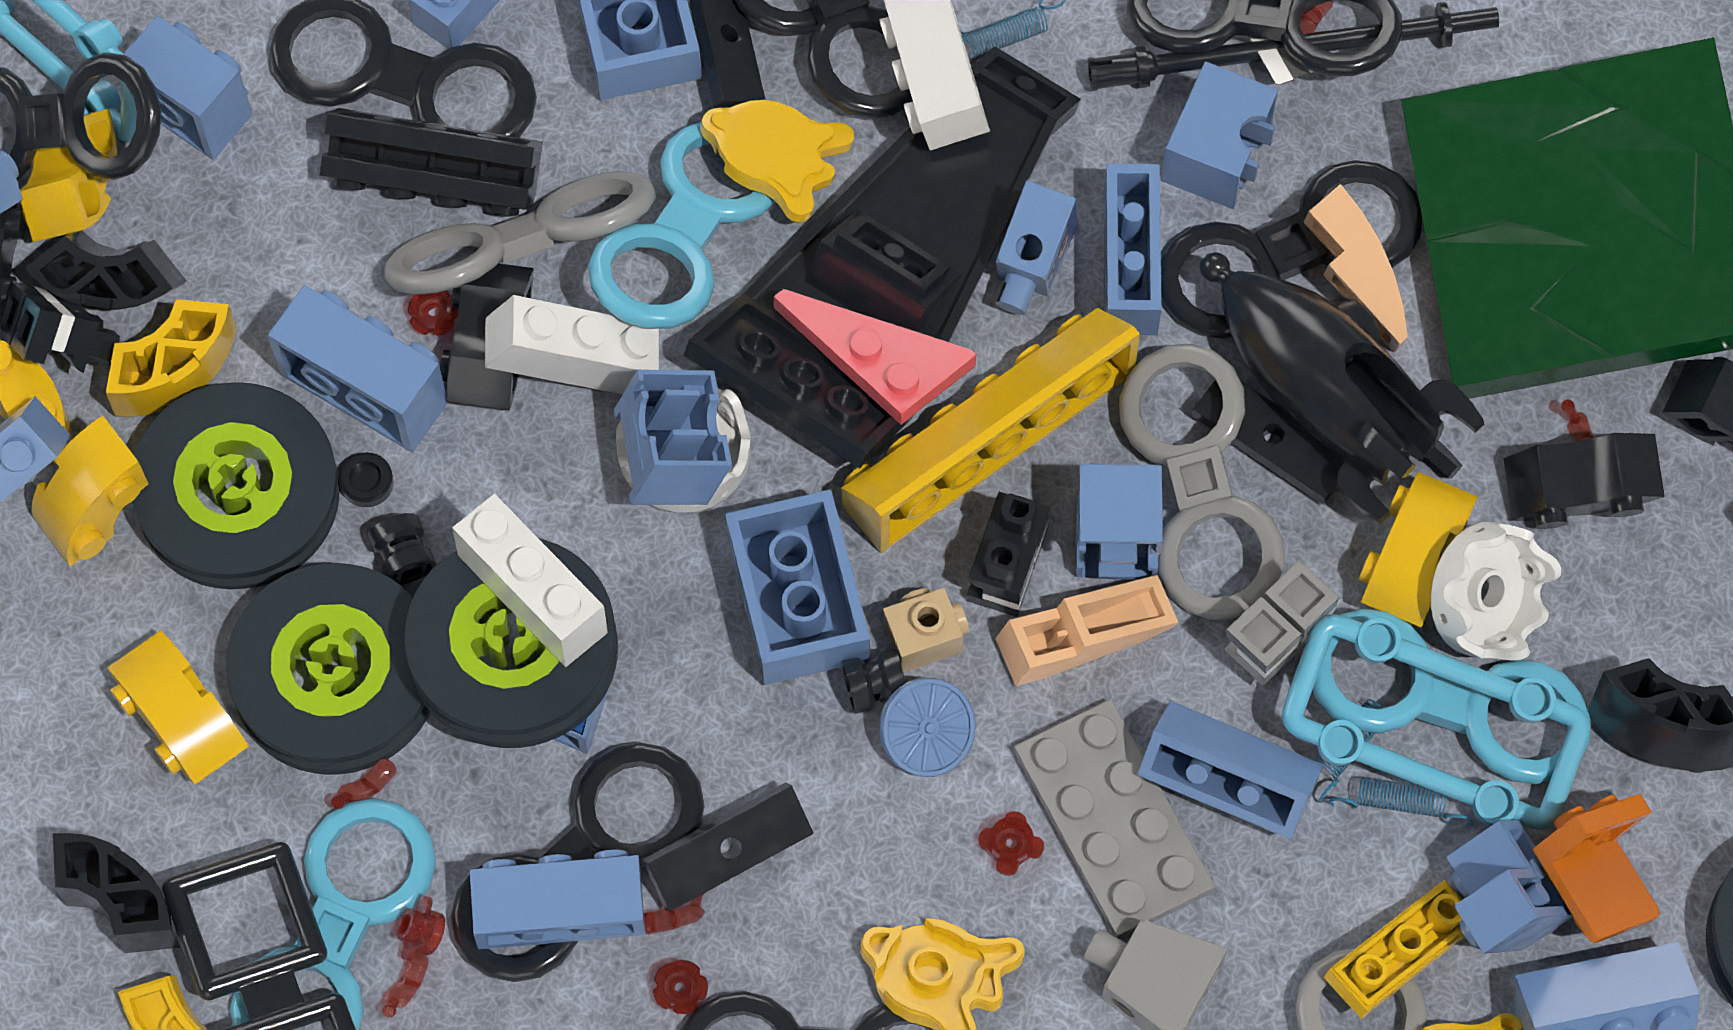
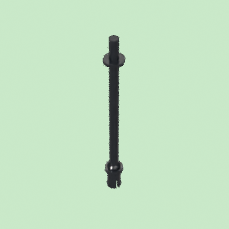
M1439 2L1436 4L1435 16L1402 20L1403 36L1401 41L1437 36L1442 47H1451L1453 34L1498 28L1499 13L1497 7L1450 13L1447 3ZM1381 24L1335 29L1304 35L1308 41L1319 49L1335 51L1368 46L1377 39L1381 31ZM1261 40L1222 45L1202 53L1172 52L1155 55L1150 50L1146 51L1144 46L1134 47L1133 53L1088 58L1089 80L1092 82V91L1130 84H1138V88L1150 87V82L1154 81L1158 75L1200 70L1205 61L1219 67L1263 61L1258 51L1284 48L1285 46L1281 41Z

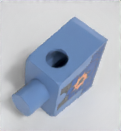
M1026 181L996 260L998 279L1004 281L995 302L996 305L1011 313L1025 315L1034 292L1048 297L1079 225L1076 198L1031 181ZM1028 255L1038 256L1037 259L1032 261L1023 260Z

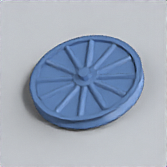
M935 678L914 679L900 686L885 703L879 723L881 744L888 758L901 770L920 777L940 776L957 767L969 753L976 729L974 712L964 693L953 684Z

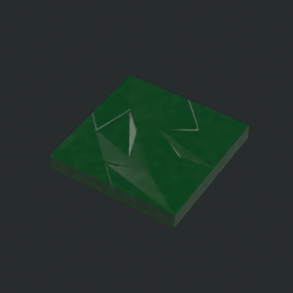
M1714 37L1567 66L1557 70H1546L1401 99L1452 382L1469 399L1733 349V123Z

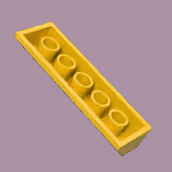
M1096 308L1085 317H1082L1081 314L1071 317L1058 329L1057 336L1041 347L1039 344L1030 346L1017 357L1014 362L1015 366L1001 376L991 374L984 378L973 389V396L958 406L952 403L943 407L932 417L929 422L930 426L919 434L913 436L909 433L902 436L890 446L887 456L872 467L869 464H864L860 469L857 468L849 474L844 481L845 486L841 488L843 508L880 553L884 552L1125 381L1127 375L1136 366L1140 337L1137 329L1133 325L1099 308Z

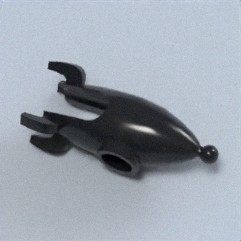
M1219 252L1209 253L1201 260L1200 273L1204 279L1210 282H1218L1221 286V303L1226 321L1247 368L1270 398L1297 424L1323 446L1346 461L1338 471L1337 480L1339 488L1346 500L1364 515L1380 524L1391 515L1386 506L1370 489V484L1373 480H1376L1384 486L1388 480L1390 470L1400 478H1405L1410 474L1416 465L1402 453L1403 450L1420 462L1426 457L1450 479L1460 470L1463 465L1439 441L1444 429L1440 415H1452L1474 433L1485 425L1482 416L1469 398L1450 381L1434 380L1419 390L1399 363L1381 346L1380 334L1375 321L1363 306L1352 299L1343 297L1328 301L1312 290L1281 278L1257 272H1234L1230 270L1228 258Z

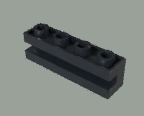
M337 108L327 113L325 134L330 135L328 152L322 155L319 176L334 178V186L365 190L366 183L385 186L386 195L406 199L416 198L417 192L437 195L436 202L438 204L452 207H467L468 200L487 203V211L507 216L519 215V209L526 210L534 204L543 141L344 108Z

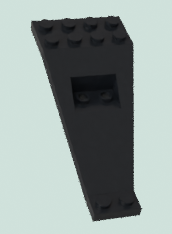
M996 46L971 66L990 132L930 150L923 132L913 134L910 127L743 294L689 339L683 355L704 370H714L717 378L859 469L894 437L913 416L900 425L774 309V296L783 289L950 342L1018 204L1027 180L1029 181L1051 135L1074 116L1081 101V98Z

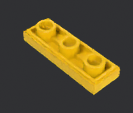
M1443 880L1331 967L1325 974L1324 979L1361 1019L1465 938L1460 928L1462 918L1454 906L1463 899Z

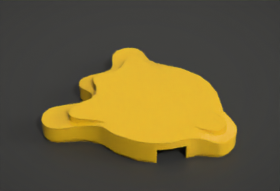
M754 100L730 108L711 109L704 114L700 126L702 136L712 144L714 152L716 154L719 152L725 162V174L734 182L747 189L772 198L781 207L786 217L797 223L810 219L814 208L812 193L828 187L833 182L835 169L831 164L822 160V158L846 153L851 149L854 141V131L845 123L816 122L793 107L769 100Z
M926 918L925 925L912 926L902 930V925L893 928L873 927L869 929L861 939L860 953L872 970L879 996L894 1014L908 1022L926 1026L933 1030H977L970 1011L979 1008L993 1012L1001 1007L1003 1001L1001 978L1021 966L1024 961L1025 948L1023 943L1017 938H979L969 934L960 926L944 920Z

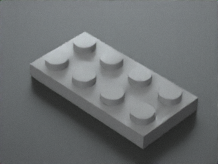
M1112 699L1014 746V753L1114 937L1121 939L1133 933L1141 920L1153 923L1215 891L1213 881L1159 784L1137 775L1144 757Z

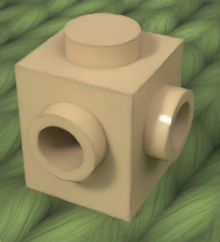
M928 588L914 590L904 595L900 599V603L883 608V627L891 648L896 649L903 673L963 652V635L969 633L968 622L959 602L951 604L945 588L933 592Z

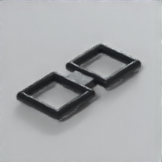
M276 842L167 878L163 882L162 892L199 996L204 1000L210 1001L239 992L248 1022L224 1030H295L327 1018L332 1030H356L346 1000L341 994L330 993L304 1002L294 972L323 963L327 958L328 951L288 844ZM274 867L302 946L216 975L188 895Z

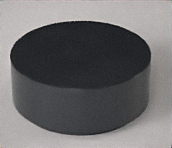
M365 452L350 457L343 464L339 473V484L344 497L350 503L367 508L377 506L389 497L393 490L394 477L389 463L383 457Z

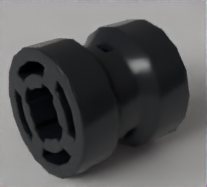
M404 513L389 517L377 523L368 533L374 552L381 554L384 560L381 565L383 575L391 578L401 586L426 577L437 566L431 548L424 546L421 540L424 530L418 515Z
M896 649L879 652L876 659L870 660V663H865L860 658L842 661L847 691L852 693V697L849 698L854 714L870 711L875 701L887 702L893 692L906 683Z

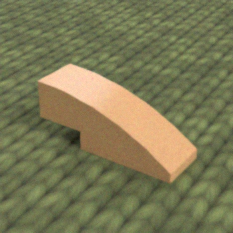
M1340 184L1308 212L1304 223L1336 258L1323 274L1343 298L1352 299L1367 310L1375 321L1380 338L1395 352L1408 338L1404 307L1396 278L1379 238L1362 210Z
M1158 575L1064 598L1057 608L1011 619L995 639L1015 686L1050 677L1146 641L1174 628L1179 622Z

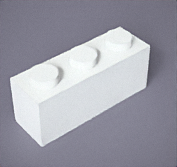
M884 0L888 17L879 20L888 48L898 47L901 59L892 61V66L900 90L910 89L913 101L904 104V108L912 133L923 132L929 149L933 150L990 132L952 1Z
M513 295L486 317L485 368L623 394L637 369L659 370V329H645L624 322L614 315Z
M495 493L452 527L458 556L565 667L608 633L605 610L602 603Z

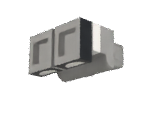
M1299 560L1265 592L1264 599L1260 597L1227 628L1226 637L1232 642L1224 650L1264 686L1305 647L1310 631L1316 622L1325 615L1334 614L1339 596Z

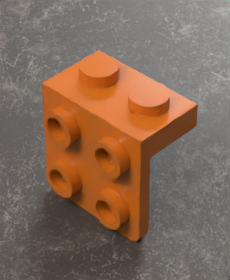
M1641 793L1620 801L1613 794L1598 801L1587 811H1585L1582 805L1567 811L1553 822L1557 830L1532 849L1542 864L1545 875L1554 884L1572 913L1575 924L1583 931L1586 938L1593 943H1598L1651 923L1660 914L1657 904L1617 841L1619 837L1652 813Z

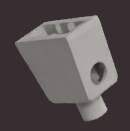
M1141 920L1128 943L1098 929L1087 948L1084 959L1111 973L1104 985L1102 999L1140 1029L1187 1030L1224 963L1227 949L1218 944Z

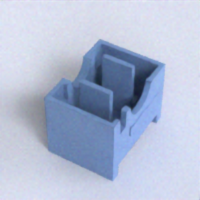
M1205 61L1165 148L1161 181L1234 210L1238 201V188L1242 190L1245 185V181L1241 180L1240 177L1251 182H1255L1257 178L1259 162L1249 159L1252 151L1249 147L1261 149L1263 144L1271 146L1273 142L1275 126L1272 125L1278 89Z
M637 369L614 409L615 419L621 420L633 484V489L629 494L630 505H708L732 467L727 435H720L717 429L716 415L720 398L714 370Z
M1080 464L1074 537L1076 577L1135 579L1157 575L1158 556L1161 554L1163 543L1162 465Z

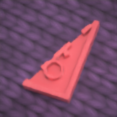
M783 289L774 296V309L900 425L976 366L977 355L971 349Z

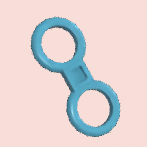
M701 122L682 128L666 143L660 160L663 184L672 198L655 223L631 224L608 234L595 246L588 265L591 289L602 306L620 320L645 329H671L690 322L708 306L715 287L712 264L703 251L719 229L720 223H741L761 216L775 203L772 198L756 191L738 199H719L703 193L691 184L684 173L682 161L693 149L710 144L701 134ZM637 247L656 248L672 254L684 264L690 273L692 288L681 300L666 305H649L634 300L620 290L612 277L611 265L619 255Z
M1359 609L1339 614L1361 623L1376 617L1386 618L1398 627L1402 639L1428 648L1424 639L1409 623L1388 612ZM1332 636L1312 691L1315 699L1333 719L1347 720L1354 723L1363 732L1380 734L1403 728L1416 718L1455 732L1467 734L1472 750L1488 769L1510 781L1536 785L1550 781L1561 750L1551 757L1540 760L1522 759L1504 750L1493 737L1487 722L1488 704L1492 696L1409 665L1411 669V688L1407 696L1398 704L1383 709L1362 707L1347 699L1336 686L1331 673V654L1336 645L1344 639ZM1513 660L1494 665L1488 670L1490 673L1516 683L1530 677H1537L1547 681L1554 689L1557 699L1573 704L1584 711L1591 727V718L1587 711L1588 708L1583 694L1564 673L1543 662L1529 660ZM1589 734V739H1588V742H1587V744H1586L1584 753H1585V751H1586V749H1587V747H1588V744H1589V742H1590V734Z
M375 798L348 802L326 815L311 834L304 858L307 886L316 899L312 909L328 951L327 958L323 963L306 968L305 970L318 972L331 981L336 991L345 998L356 1030L360 1028L364 1009L360 985L349 969L370 926L393 922L417 906L430 888L436 866L433 839L420 818L398 803ZM367 822L390 825L404 834L412 849L413 863L410 875L401 888L383 900L371 902L349 899L337 891L328 878L326 863L330 848L340 834L356 824ZM299 937L294 946L275 949L256 961L301 947ZM239 992L234 993L230 1006L232 1027L248 1022Z

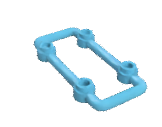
M0 0V34L64 90L70 75L74 71L10 15L15 10L13 0ZM32 0L74 38L76 47L85 59L104 52L124 55L118 49L123 42L122 36L116 26L108 19L103 18L100 21L93 19L87 22L64 0ZM101 80L91 88L85 102L84 114L109 108L115 137L124 142H131L136 130L137 118L134 97L123 81H121L120 98L116 89L109 82ZM119 106H121V113L117 111Z
M1337 614L1323 616L1312 627L1286 696L1281 715L1283 724L1288 732L1298 739L1316 745L1322 759L1331 765L1342 766L1355 760L1472 806L1476 818L1485 825L1492 826L1498 821L1519 820L1523 826L1537 830L1551 827L1554 825L1553 822L1561 816L1588 742L1591 728L1589 719L1584 711L1573 704L1557 699L1552 686L1541 678L1530 677L1516 683L1402 639L1398 627L1386 618L1376 617L1361 623ZM1332 636L1353 642L1359 656L1367 662L1378 664L1394 658L1505 701L1509 704L1510 711L1514 717L1522 722L1535 723L1549 718L1567 725L1569 729L1541 807L1537 808L1519 801L1516 790L1505 781L1492 780L1480 786L1364 741L1361 730L1350 721L1336 720L1325 726L1305 718L1303 714Z

